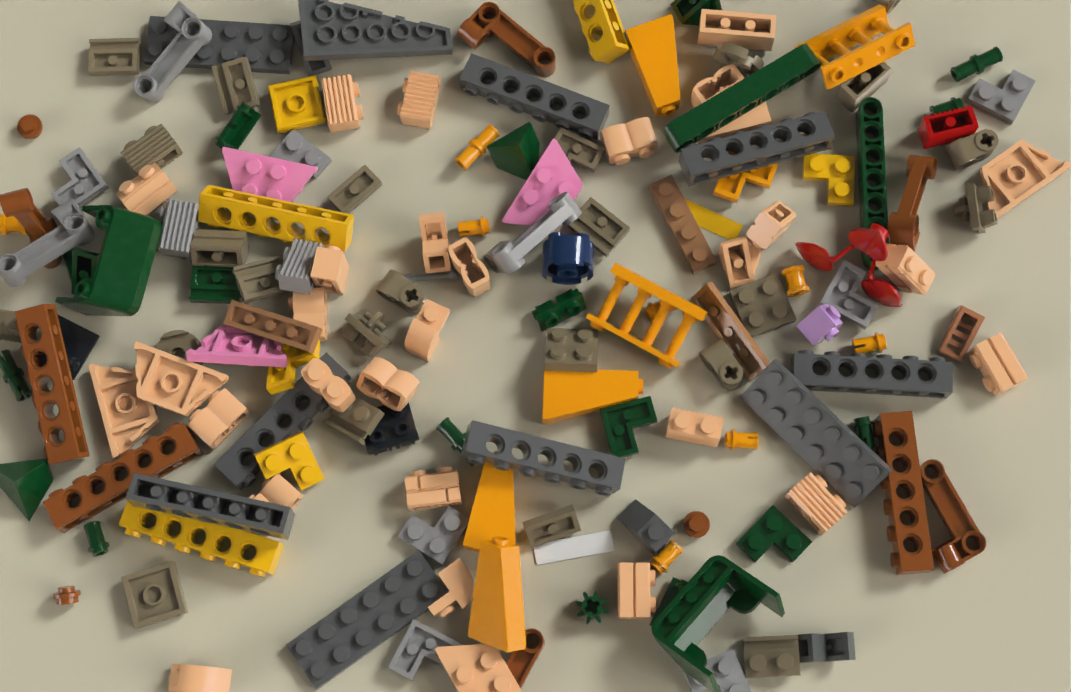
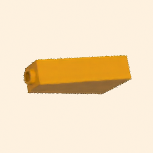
M672 14L625 30L631 48L629 53L656 117L661 115L667 117L679 110L681 100L674 20Z
M544 368L543 425L600 412V408L638 399V394L643 395V379H638L639 371L597 370V372L545 371Z
M484 462L463 541L464 549L479 552L481 541L492 540L494 536L508 538V543L516 545L514 469L509 468L508 471H502L493 468L494 464Z
M494 536L492 540L481 541L467 637L505 652L523 650L526 648L519 546L508 543V538Z

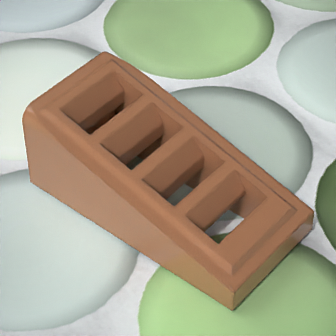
M960 305L937 352L962 363L985 317ZM963 316L973 321V325L970 326L960 321L961 317ZM957 325L968 330V335L956 330ZM954 334L964 339V344L951 339L952 335ZM949 343L961 349L959 354L946 348L947 344Z

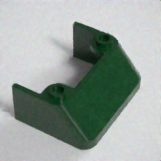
M111 205L82 206L81 211L95 217L96 226L106 231L93 278H84L78 282L75 287L74 297H56L55 302L84 315L133 316L138 312L142 304L162 230L161 222L151 216Z
M716 555L709 558L655 619L651 630L655 640L684 672L711 692H719L720 690L713 673L705 668L707 657L704 651L697 645L730 607L738 613L747 614L754 611L762 603L781 617H783L785 611L778 592L726 557Z

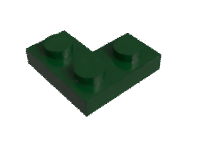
M651 396L600 408L611 455L625 458L639 454L633 429L657 423Z
M772 505L736 545L756 562L774 544L794 562L812 541Z

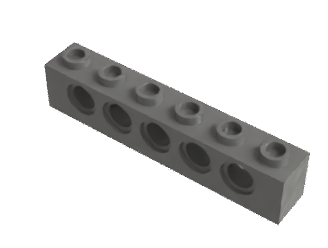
M472 53L460 76L461 89L468 95L482 96L492 104H503L516 113H527L532 115L537 121H548L555 124L559 129L561 127L566 130H572L588 140L592 138L595 140L599 139L601 130L604 128L609 116L610 105ZM485 79H492L494 81L488 85L482 83ZM510 87L517 89L514 93L505 92ZM531 96H537L540 98L536 102H531L528 100V98ZM553 105H561L563 107L558 111L551 109ZM577 113H582L586 117L583 119H576L574 115Z
M825 111L819 113L809 112L800 118H787L777 124L770 126L767 124L761 125L755 130L747 132L738 131L724 138L715 137L706 143L698 145L689 144L681 149L679 164L688 187L831 149L835 134ZM799 132H803V133L807 134L808 136H803V135L799 134ZM775 139H781L784 142H778ZM751 145H757L760 148L756 149L753 148ZM732 151L735 152L737 155H730L727 152ZM703 158H710L713 161L708 162L705 161Z
M800 350L798 353H794L791 358V373L809 391L948 398L953 393V362H946L944 358L940 357L929 358L928 361L918 360L916 356L892 359V356L887 354H880L875 358L866 357L864 353L840 356L839 352L834 351L824 352V355L814 354L811 350ZM812 366H821L825 374L816 375L812 370ZM838 368H848L850 370L851 376H842L839 373ZM865 369H873L877 374V378H869L865 374ZM891 370L900 371L903 379H895L891 374ZM918 371L927 373L929 381H922L918 377Z
M326 352L319 360L327 364L335 376L340 377L350 385L349 381L352 378L349 373ZM301 377L295 383L294 388L289 389L214 465L240 490L244 487H250L256 481V475L261 470L255 457L251 465L243 466L244 457L268 448L261 446V441L266 436L273 437L272 444L270 445L272 446L298 433L300 430L302 432L305 431L313 423L312 418L318 412H324L330 405L322 395L313 391L304 378ZM309 399L310 405L308 408L298 409V404L301 400ZM289 417L292 419L289 427L280 428V422L283 418Z
M474 420L467 426L461 453L462 457L468 458L467 461L473 464H483V462L494 464L493 468L508 471L510 468L518 470L522 476L545 477V481L550 483H560V481L570 483V487L585 490L586 487L595 489V493L603 496H610L620 490L626 460L625 458ZM486 442L495 443L498 449L497 453L488 451ZM512 448L520 449L523 453V459H516L512 454ZM539 454L547 457L548 466L539 463ZM564 461L572 463L573 472L565 470L563 466ZM589 467H594L598 471V478H593L589 474Z
M138 473L133 474L126 499L136 507L285 540L289 539L295 517L291 507Z

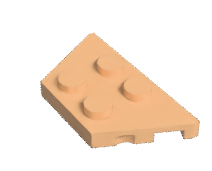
M1023 140L1018 141L979 170L982 186H991L994 192V201L987 202L988 210L994 209L997 219L1066 172L1071 167V164L1067 161L1062 163L1050 157V153L1042 149H1036L1033 145Z
M137 341L134 344L137 357L135 372L138 378L136 393L137 398L187 417L229 380V376L194 362H187L186 359Z
M89 364L112 457L116 460L119 459L121 453L129 450L159 422L156 406L137 398L136 384L138 378L135 370Z
M487 644L435 648L437 656L458 692H522L497 648Z

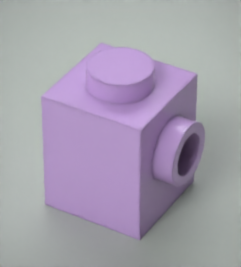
M826 303L818 306L796 326L812 345H816L824 339L827 342L833 339L839 333L837 328L843 322L840 320L841 315L837 309Z

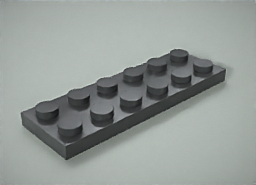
M150 16L143 58L145 65H152L178 34L175 29L164 21L165 17ZM199 19L210 28L212 38L207 45L202 46L185 66L186 68L212 69L211 66L247 57L251 72L290 74L295 42L291 25Z
M777 359L773 360L740 396L746 404L854 508L892 471L875 452Z
M418 550L286 645L315 689L318 690L406 627L413 619H417L429 610L428 606L440 599L448 591Z

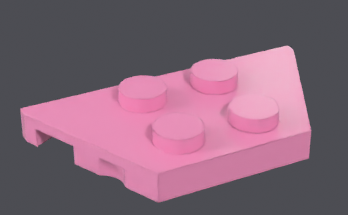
M553 138L503 217L502 222L532 226L551 209L548 206L549 203L559 194L567 192L573 201L578 196L584 185L556 139Z
M222 147L232 189L236 191L294 202L296 196L305 188V184L318 171L317 166Z
M221 325L214 330L213 334L202 339L201 347L197 350L189 349L186 352L187 362L287 367L286 354H283L279 342L227 325Z

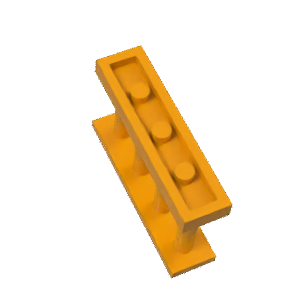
M879 4L795 46L794 49L802 44H808L821 62L820 68L825 88L829 90L914 47L915 41L911 24L908 22L896 29L892 28L888 24L885 7ZM879 33H883V34H884V35H882V36H880V37H878V38H876V39H874V40L871 39V37H873V36H875V35H877V34H879ZM859 43L863 45L853 51L849 50V48ZM837 54L841 56L831 62L827 61Z
M614 263L610 272L616 275L614 277L615 283L598 315L587 314L586 318L591 321L590 326L601 332L607 329L659 357L657 362L671 369L673 365L679 367L681 361L674 358L693 322L696 323L698 319L704 321L708 311L628 268ZM630 282L638 287L636 291L638 295L622 325L618 328L606 320L624 286H628ZM654 295L661 299L659 303L661 306L643 340H640L629 334L647 298L650 299ZM676 307L684 311L682 315L684 318L664 353L651 345L668 313Z

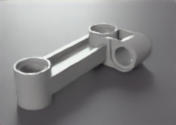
M180 1L164 18V21L175 29L178 34L146 73L137 77L134 82V91L151 103H157L162 100L168 86L202 46L207 45L212 38L210 28Z
M567 192L556 196L548 205L551 209L512 243L509 240L500 241L483 256L493 271L507 275L514 273L525 263L523 256L559 225L563 224L566 226L582 214V211Z
M73 198L51 211L52 215L59 222V227L18 252L4 254L0 257V275L8 286L18 287L26 282L28 275L77 245L85 246L94 239L95 233Z

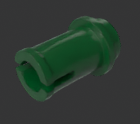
M952 97L950 101L930 106L929 111H933L930 114L934 115L935 113L939 114V112H948L949 109L952 111L954 108L958 110L959 107L963 109L964 106L960 98Z
M869 416L855 418L852 428H855L856 435L864 443L865 439H867V445L870 449L876 448L871 428L873 421H870Z
M92 521L85 524L84 530L90 545L88 551L92 553L93 557L106 554L110 545L109 542H105L100 521Z

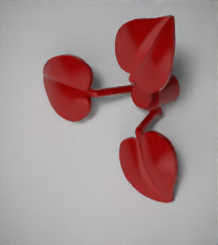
M873 223L868 229L851 230L848 237L852 244L833 257L829 256L828 251L821 246L806 242H796V248L802 258L813 268L825 272L831 271L833 269L832 263L839 260L854 247L863 251V253L873 259L867 277L868 280L864 279L861 282V287L865 294L873 301L884 306L901 307L903 305L901 304L899 293L891 284L881 279H875L873 276L876 267L875 262L885 261L888 257L885 240L888 238L889 233L883 226Z

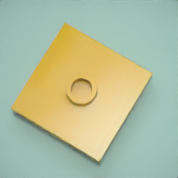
M316 75L268 86L278 134L290 132L292 129L298 130L327 123Z

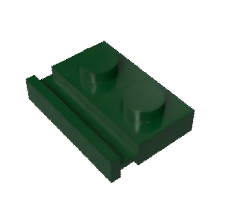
M193 266L190 302L230 304L231 300L242 303L236 278L232 272L233 267Z

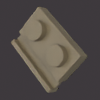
M139 38L89 39L88 73L90 76L139 75V45H141Z
M247 57L211 66L225 115L236 112L237 106H240L242 102L251 108L260 106Z
M590 197L580 209L582 214L575 221L568 224L567 227L576 234H588L594 248L607 258L609 253L630 231V227Z
M282 255L233 267L232 272L235 275L244 304L292 292L279 289V281L275 279L277 266L283 264Z
M355 397L356 400L343 413L332 408L330 411L331 416L328 420L325 419L324 423L364 446L366 443L364 441L367 435L372 434L384 413L380 409Z
M798 635L743 637L745 678L801 676Z

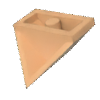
M746 235L720 243L718 257L730 289L755 281L754 275L763 249L755 247Z

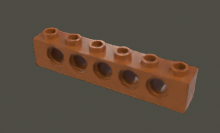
M41 304L15 311V326L20 333L22 341L21 353L26 359L28 368L26 375L32 386V402L38 412V428L43 435L45 443L44 454L49 461V465L89 457L56 305ZM38 328L41 330V337L39 340L36 337V331ZM44 353L47 357L45 365L42 363V355ZM49 379H51L53 383L51 391L48 389L47 386ZM55 404L58 406L59 409L57 416H55V414L53 413V407ZM60 430L64 432L63 442L59 439Z
M912 411L880 413L876 421H873L874 437H878L879 441L876 454L892 469L880 482L881 489H885L886 499L883 500L884 514L889 515L890 526H887V538L893 545V553H890L891 567L896 569V575L929 573L934 570L913 414ZM889 435L897 436L900 439V446H893L889 442ZM893 461H899L903 464L904 471L902 473L896 472L893 469ZM896 487H903L907 491V499H901L897 496ZM900 513H906L910 516L911 524L909 526L901 523L899 519ZM904 539H909L914 543V552H908L904 549Z
M184 422L172 424L166 428V432L162 435L147 438L139 448L124 451L119 455V459L114 462L103 463L91 475L78 477L72 482L73 485L68 488L58 489L50 493L49 498L43 501V504L55 528L65 533L125 499L134 473L162 478L201 456L203 452L191 429ZM170 443H174L173 452L165 455V447ZM150 456V465L142 468L141 461L145 457ZM127 469V477L123 481H118V474L122 470ZM104 483L103 491L95 495L96 485ZM80 496V504L72 508L71 502L73 498Z

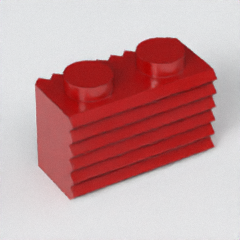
M969 105L968 107L964 106L963 109L959 107L958 110L954 108L953 111L949 109L948 112L930 114L929 117L924 116L917 131L923 148L928 149L952 143L960 138L975 134L979 125L973 107Z

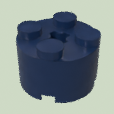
M559 232L550 233L548 239L543 243L542 276L547 279V276L552 277L553 283L563 285L580 284L581 279L587 277V281L593 277L594 245L590 241L589 235L585 233L575 235H563Z

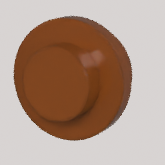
M32 114L23 116L17 124L19 134L26 139L37 138L43 129L42 121Z
M693 511L685 517L683 528L690 537L701 538L709 531L710 521L704 513Z
M63 586L58 588V592L53 593V598L56 599L57 605L73 604L79 602L78 596L81 595V591L75 590V586Z

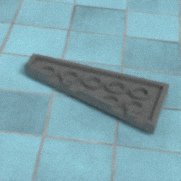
M298 0L304 61L452 55L453 48L450 28L423 21L419 23L407 21L402 16L396 15L391 17L383 15L381 11L349 3L337 4L329 2V0Z

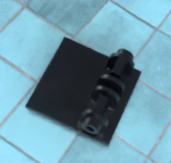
M58 315L72 380H75L100 336ZM45 353L42 355L43 365L47 362Z
M409 402L402 411L392 410L385 405L376 407L384 413V416L372 434L367 435L364 441L366 442L367 453L377 456L379 453L387 451V448L393 451V446H397V449H400L399 444L405 446L415 444V441L420 440Z

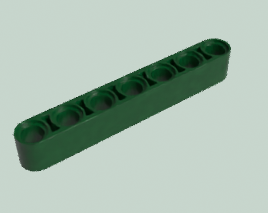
M802 44L671 121L661 132L675 153H679L685 146L697 143L810 76L820 68L821 62L808 44Z
M868 97L861 102L856 113L860 229H868L871 224L876 223L887 230L888 209L883 107L878 99ZM864 110H871L874 115H867ZM865 133L873 134L875 139L867 138ZM871 156L875 158L876 163L867 161L866 157ZM867 180L875 181L878 186H870L867 183ZM868 204L877 205L879 211H872ZM888 236V238L885 240V242L888 243V244H889V236ZM861 251L862 263L870 270L873 259Z

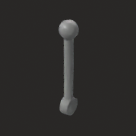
M453 270L444 274L413 276V274L409 273L405 275V278L412 283L415 281L445 278L455 280L457 273Z

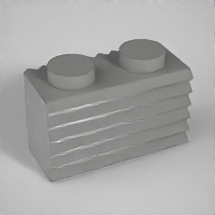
M168 199L167 206H162L160 221L163 222L157 245L161 254L191 258L190 244L199 224V205L197 203Z
M295 238L291 246L285 248L283 254L284 262L282 265L277 266L275 272V279L279 281V289L310 295L314 286L310 275L317 247H323L321 242L317 243L315 241L313 243L312 241L308 242L307 240L303 241L302 239L298 240Z

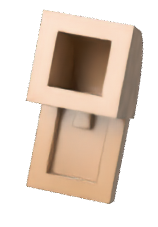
M445 213L419 214L425 272L451 271Z
M426 299L417 318L413 319L404 343L406 352L429 362L440 342L439 333L450 314V309Z
M458 558L437 573L449 589V592L428 606L435 618L439 616L445 618L455 610L454 605L459 603L464 611L472 603L475 586L474 579L462 560Z
M172 664L168 691L229 692L232 670L199 665Z

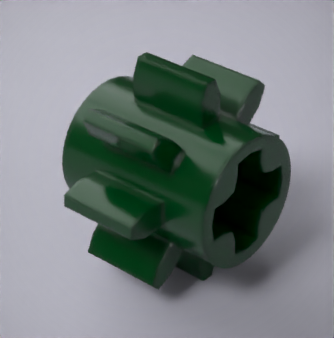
M595 591L593 596L589 597L586 592H583L584 601H576V605L582 607V611L577 613V617L583 615L587 617V625L591 619H596L598 623H601L599 615L601 613L608 614V610L602 608L607 599H598V591ZM591 601L592 604L598 603L599 606L596 609V614H593L591 611H585L587 602Z

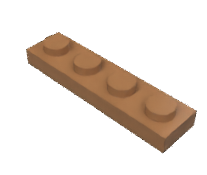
M672 174L649 184V190L693 275L715 265L717 260Z
M713 282L707 283L690 299L695 305L708 311L705 320L717 337L721 338L728 345L733 356L742 367L743 373L749 381H752L768 367L770 362Z
M231 300L223 322L227 326L313 354L322 329L317 326L235 300Z

